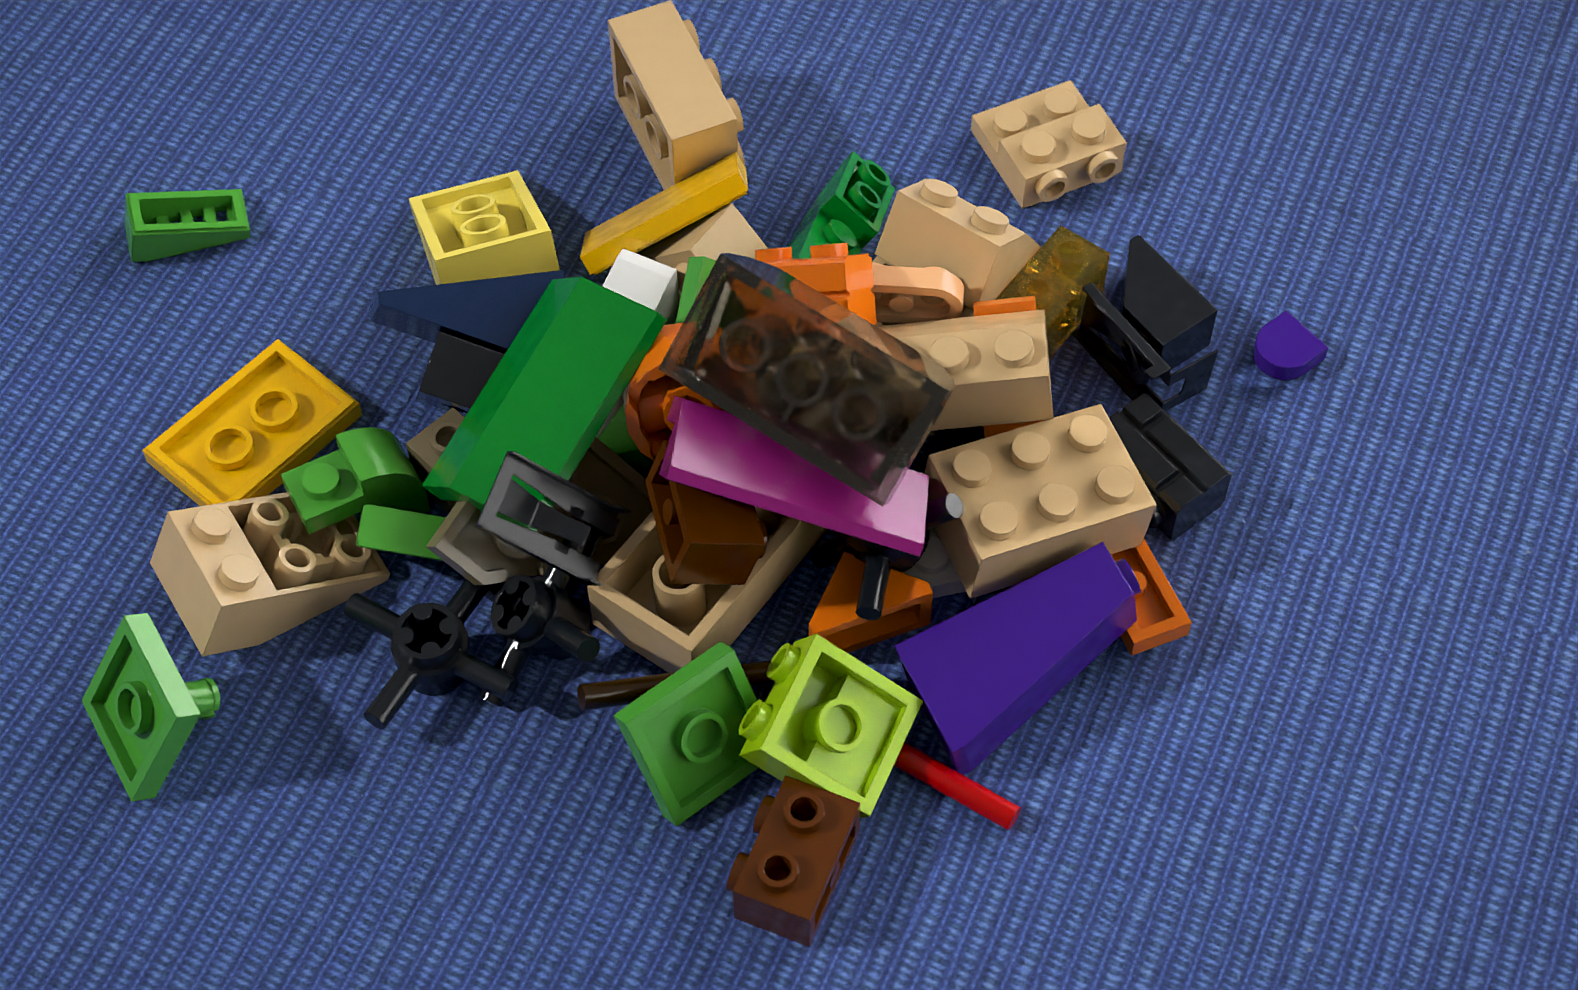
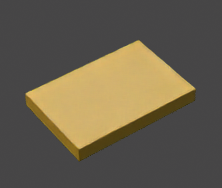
M737 151L585 232L580 258L589 274H594L595 276L613 266L622 249L638 253L746 195L748 191L746 167Z
M277 339L142 451L147 463L199 506L267 496L283 483L282 473L307 463L336 438L335 435L342 433L363 414L358 401Z

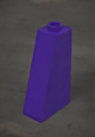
M1103 542L895 645L902 672L915 696L923 700L921 707L957 772L965 775L976 768L1137 621L1135 595L1141 593L1138 580L1128 562L1124 558L1115 562Z

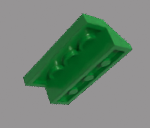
M586 278L552 279L422 486L441 500L469 502L482 512L507 451H515L569 481L667 319L659 312ZM512 476L515 482L539 501L553 507L555 503L516 476ZM498 512L496 514V517H499L516 525L522 526L534 532H537L539 530L527 526Z

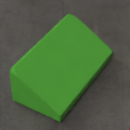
M370 504L363 505L356 536V546L443 561L430 551L426 545L446 517Z

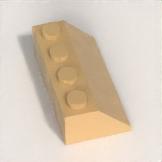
M1045 309L882 325L853 333L798 335L790 347V395L799 434L817 441L1054 419Z

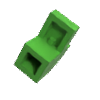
M358 428L337 434L335 436L338 450L281 474L284 487L309 534L362 512L363 505L367 504L423 514L430 511L426 489L422 486L423 483L400 441L393 433L381 428Z

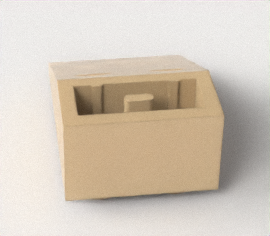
M287 492L168 511L150 561L152 568L202 657L260 645L347 601L354 593L361 594L387 581L390 576V572L375 549L356 546L359 522L355 515L309 534Z

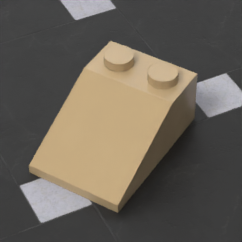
M924 179L897 192L875 251V255L895 266L917 268L935 266L948 270L962 281L964 285L963 304L972 309L974 302L995 300L1051 269L1054 258L1029 235L1008 224L1009 219L1006 215L993 208L977 207L958 197V191L953 186L937 179Z

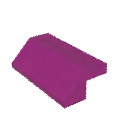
M674 396L667 421L674 423V427L659 475L920 557L925 538L929 475Z

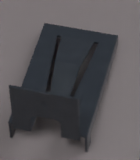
M1092 282L1082 287L1083 291L1087 294L1079 329L1071 332V334L1132 401L1145 393L1167 411L1207 389L1218 354L1217 349L1171 373V367ZM1092 328L1118 344L1127 362ZM1133 349L1145 359L1150 368L1143 372L1141 371ZM1159 376L1169 387L1185 378L1181 391L1164 402L1147 383L1149 378L1153 380Z
M507 451L475 527L571 576L570 580L580 581L589 586H601L602 584L597 582L596 579L602 564L591 559L600 538L603 536H614L621 520L617 518L618 514H630L631 511L622 506H613L515 451ZM512 476H516L571 515L585 521V523L572 519L539 501L515 482ZM498 512L527 526L560 536L580 545V548L584 547L589 534L593 535V538L583 555L557 540L496 517V514Z

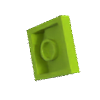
M817 633L797 640L793 645L785 643L776 652L767 669V677L775 682L766 701L757 700L753 703L740 723L739 734L747 740L739 755L780 781H783L786 775L860 802V818L870 817L923 700Z

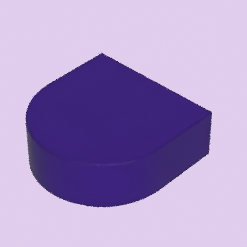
M1286 310L1259 330L1253 349V358L1257 367L1266 375L1280 380H1291L1304 375L1324 361L1328 347Z

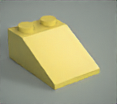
M518 170L408 198L436 285L560 270L551 229Z

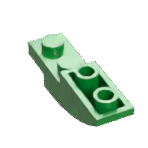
M854 151L844 160L817 197L787 247H792L793 259L811 258L810 246L834 243H847L848 255L861 254L863 247L878 234L895 190L890 184L887 173L872 160L864 161Z

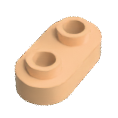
M872 262L874 286L871 291L875 295L876 320L878 322L912 323L959 318L962 314L964 285L956 275L948 270L935 266L917 268L887 266Z

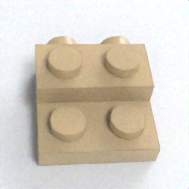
M1071 80L972 115V133L1022 209L1042 201L1050 202L1056 200L1064 193L1091 183L1105 182L1115 174L1122 172L1127 142L1100 103L1089 107Z

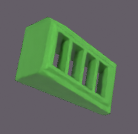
M242 189L125 193L124 223L131 262L157 260L250 238V227ZM226 211L227 221H217L216 213ZM202 216L203 222H193L194 217Z

